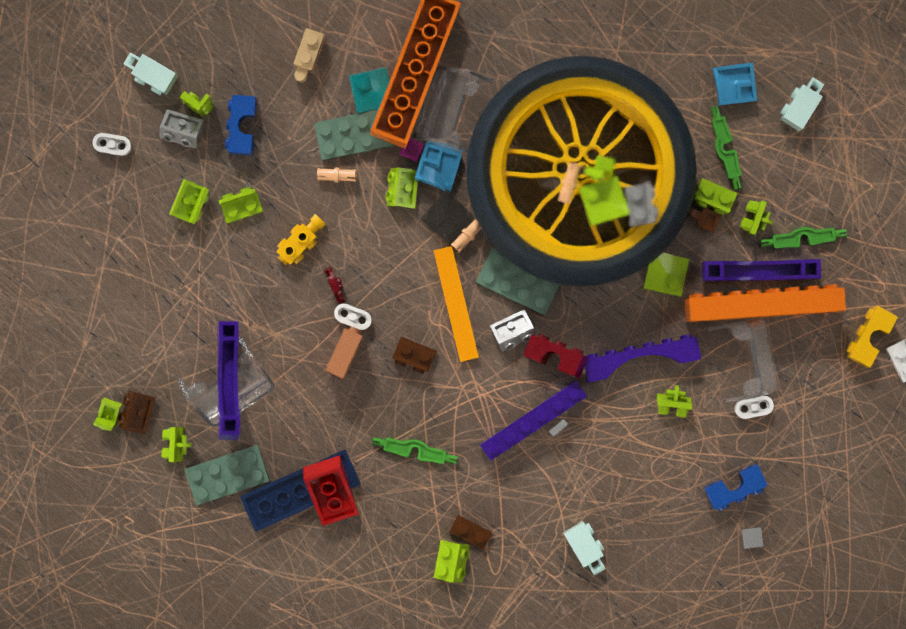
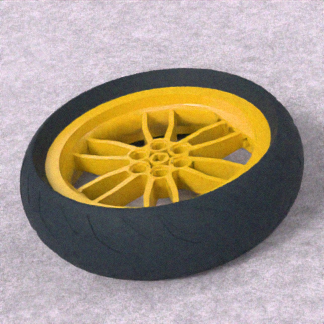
M572 56L549 60L531 67L510 80L496 93L480 115L473 130L467 154L466 179L470 203L475 217L489 241L505 258L523 271L537 278L568 286H593L614 282L628 277L652 263L667 249L681 230L689 214L696 187L697 165L693 140L687 123L672 99L659 85L640 71L611 59L594 56ZM593 97L601 99L612 107L600 122L587 147L582 146L580 143L576 122L566 98ZM557 100L561 102L571 128L573 142L568 145L563 142L554 130L544 108L545 105ZM537 110L540 111L549 134L563 153L561 158L537 151L512 149L510 147L519 128ZM613 112H617L628 120V125L614 141L604 149H601L596 145L602 128ZM633 124L646 133L653 148L656 165L633 162L615 163L614 170L638 169L656 172L655 198L652 199L653 207H657L658 218H655L654 223L632 226L628 231L624 232L618 218L611 220L618 233V237L604 243L601 240L596 225H592L590 229L597 242L596 245L572 246L560 243L551 234L564 218L574 196H581L579 188L584 187L586 184L600 182L591 180L592 176L583 173L578 175L576 181L577 188L575 187L570 204H564L559 217L552 227L545 231L534 222V218L544 205L561 193L562 180H565L566 173L561 174L557 171L559 164H564L567 170L569 163L580 165L581 168H585V171L586 167H595L596 160H590L588 152L595 151L598 156L604 157L623 139ZM576 149L579 152V156L571 158L568 151ZM508 154L534 157L553 164L552 171L541 173L507 171ZM514 177L529 180L556 178L560 184L541 201L528 219L517 211L511 199L506 178ZM619 181L622 190H624V187L634 186Z

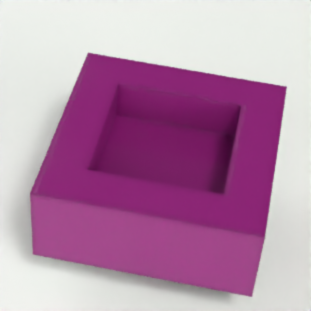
M410 138L406 149L401 148L399 155L417 163L425 144Z

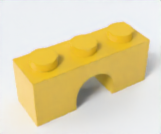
M879 306L869 308L865 315L867 319L864 325L861 324L856 331L857 338L854 342L851 341L846 350L848 352L846 357L866 368H871L879 353V350L870 343L871 334L876 330L883 334H889L898 318Z

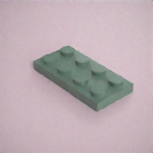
M378 110L314 123L322 161L397 145L370 135Z
M494 248L491 249L476 283L544 316L560 285L537 278L523 271Z
M259 445L185 469L196 506L270 481Z

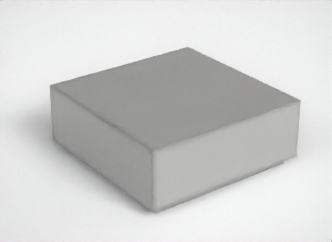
M562 418L548 431L554 437L568 423Z
M761 527L741 529L744 549L763 547Z

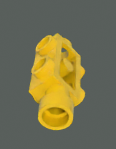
M316 214L313 215L307 226L303 223L301 225L297 224L290 231L292 235L288 239L284 238L277 245L279 248L276 251L279 254L278 258L285 265L287 263L290 265L293 263L298 264L304 258L302 253L306 249L311 250L317 244L315 233L322 229L326 223ZM302 233L306 234L304 241L299 238ZM289 247L293 249L291 255H288L286 252Z

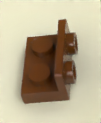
M401 337L392 358L396 359V364L404 367L406 364L414 366V371L423 374L424 371H429L436 350Z
M129 390L123 399L124 409L118 418L119 427L146 435L156 397Z

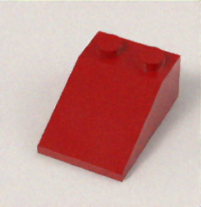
M340 456L303 467V478L322 526L359 515L349 479Z

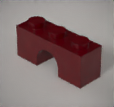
M540 333L538 337L531 335L523 356L546 365L551 355L558 354L560 364L557 370L580 379L588 357L583 355L584 351L575 347L570 350L566 348L567 344L557 340L555 343L549 341V337Z

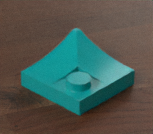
M387 67L349 75L356 113L379 109L390 82Z

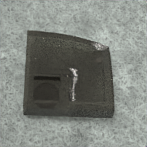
M446 189L432 207L421 217V221L449 246L475 217Z

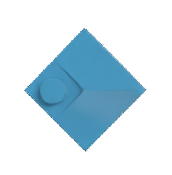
M753 62L712 68L718 106L757 101Z
M426 142L415 180L450 193L462 153Z

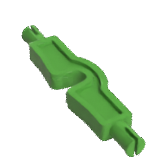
M717 105L711 107L714 118L711 120V124L716 137L714 148L717 157L723 162L727 178L732 179L734 190L742 188L739 180L741 170L736 150L725 151L723 149L725 144L733 141V137L727 126L725 116L721 117Z
M801 227L788 234L773 235L772 239L760 240V243L768 242L767 244L760 245L761 248L773 246V249L797 248L801 246V236L805 235L808 245L812 246L836 241V238L847 237V233L839 234L845 233L847 230H835L834 228L815 230L810 227Z
M374 437L372 445L384 447V451L396 453L404 457H409L411 449L417 447L419 450L417 458L420 461L444 464L445 461L456 464L458 456L446 454L445 450L428 447L426 443L417 439L402 441L386 437L385 440Z

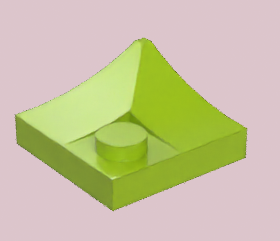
M617 176L613 177V179H607L603 182L600 181L579 188L590 226L631 214Z
M662 253L649 264L644 289L681 297L689 259Z

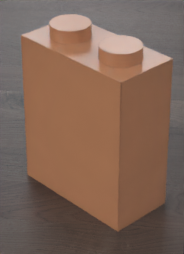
M351 326L349 330L344 328L325 371L342 379L346 378L364 336L360 335L362 331Z

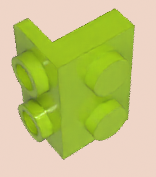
M183 179L169 214L195 224L202 215L201 208L209 198V189Z
M440 540L434 578L452 583H462L466 575L465 567L469 558V545Z

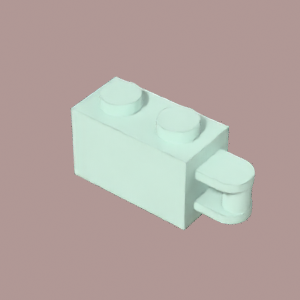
M129 53L123 63L133 70L131 74L135 77L134 81L143 86L145 83L152 87L150 90L158 95L162 93L168 95L178 78L175 72L144 54L139 58ZM135 59H136L138 62H137L136 66L134 67V66H132V64H133V62H134Z
M812 77L807 86L803 84L800 88L796 87L790 96L793 98L790 104L786 103L780 112L783 114L780 120L801 131L823 97L819 92L824 84ZM811 85L815 87L817 90L813 91L812 89H810Z
M582 521L563 532L583 567L589 566L594 576L606 569L600 560L604 556L601 552L604 548L599 540L595 541L592 537L594 531L589 523L585 525ZM597 560L599 564L592 567L591 563Z

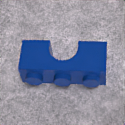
M232 95V100L228 101V111H231V117L227 119L229 138L225 140V149H228L229 154L253 156L254 136L242 133L240 124L245 118H256L257 98L255 96Z
M753 464L738 471L741 483L735 490H728L722 480L703 487L712 508L722 511L728 508L731 502L736 501V503L746 500V496L751 493L756 495L763 492L764 487L768 485L758 464Z

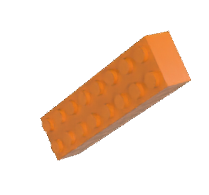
M455 0L420 1L371 128V136L406 149L458 14L460 2Z
M838 284L823 286V289H819V285L804 287V290H800V287L784 288V292H781L780 288L765 290L766 293H761V289L746 291V294H742V291L727 292L726 296H723L722 292L710 293L708 297H703V293L691 294L689 298L684 299L686 322L846 311L844 287L839 288Z

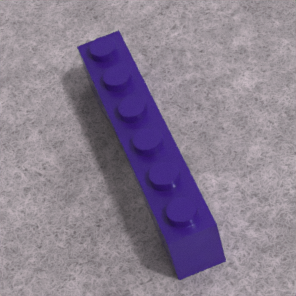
M821 259L702 262V282L821 279Z
M219 321L217 326L218 440H238L240 436L238 321Z
M687 334L680 336V340L673 341V338L661 340L662 344L654 345V341L642 344L643 348L635 349V345L624 347V351L619 353L614 349L605 351L604 356L598 357L597 353L586 355L588 357L584 367L586 380L589 383L607 379L621 364L645 355L664 356L679 363L700 360L701 354L697 337Z
M574 380L543 403L480 443V446L490 461H492L587 396L578 382Z

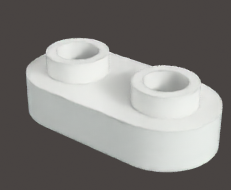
M99 133L93 138L94 148L101 153L126 156L132 149L130 140L124 136ZM102 140H106L107 142L106 146L102 147L100 144ZM124 143L125 149L120 150V144Z
M340 304L334 311L335 318L339 322L351 327L365 330L371 325L372 319L370 314L356 307ZM342 310H347L348 315L346 317L341 316ZM360 317H365L366 322L364 324L359 323Z
M768 396L743 399L736 403L735 413L743 419L767 415L772 412L774 403ZM761 402L766 403V407L764 409L760 408ZM743 405L747 407V411L745 413L741 411V407Z

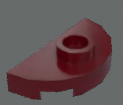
M332 267L326 268L324 271L339 304L346 302L341 292V288L344 287L340 277H335Z

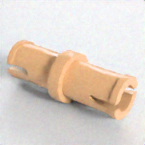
M569 163L565 180H562L563 186L558 201L570 204L574 188H577L576 181L581 168L580 165Z
M335 167V169L318 168L317 180H328L339 183V181L356 182L357 171L356 169L343 170L339 169V167Z
M477 219L466 229L464 228L462 234L451 243V246L455 247L454 249L459 253L470 241L475 239L474 236L481 230Z

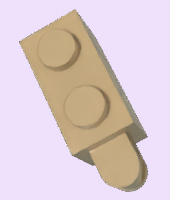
M308 28L305 29L293 63L296 68L294 76L299 83L305 82L309 73H314L326 39L324 34Z

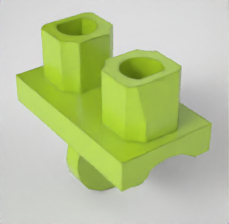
M762 200L759 202L748 201L745 211L754 213L753 219L750 220L743 217L739 225L741 229L748 232V235H756L760 223L759 229L765 231L767 225H773L774 222L769 220L770 212L766 211L764 217H762L767 202Z
M674 385L673 390L666 389V394L657 393L658 413L668 415L670 407L676 408V416L686 418L688 411L692 410L691 398L685 397L686 392L679 391V385Z
M170 427V429L162 431L163 440H170L169 448L162 449L161 457L168 459L169 462H183V455H187V447H193V443H187L188 435H184V427Z

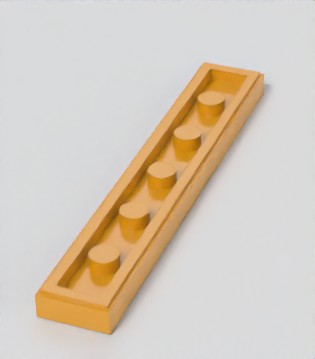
M449 246L433 250L460 362L479 358L453 248Z

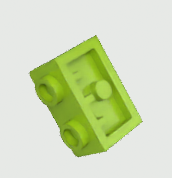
M184 91L180 96L182 102L201 117L205 114L208 115L214 107L212 105L213 100L209 94H206L201 101L192 92L188 94Z
M399 167L390 169L388 173L389 187L386 192L387 206L415 209L418 180H415L417 170Z
M702 178L693 200L696 201V205L702 208H707L708 206L713 208L714 212L724 216V214H730L737 193Z
M251 187L241 189L240 193L233 195V193L223 195L222 199L218 201L227 224L264 212L257 190L251 189Z

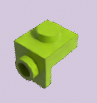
M597 156L595 167H586L585 175L592 176L591 180L603 182L604 178L613 179L616 160Z
M104 397L93 425L102 430L112 431L117 424L122 404Z

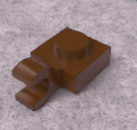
M705 207L701 212L690 208L688 217L697 220L696 226L712 233L715 232L722 216Z

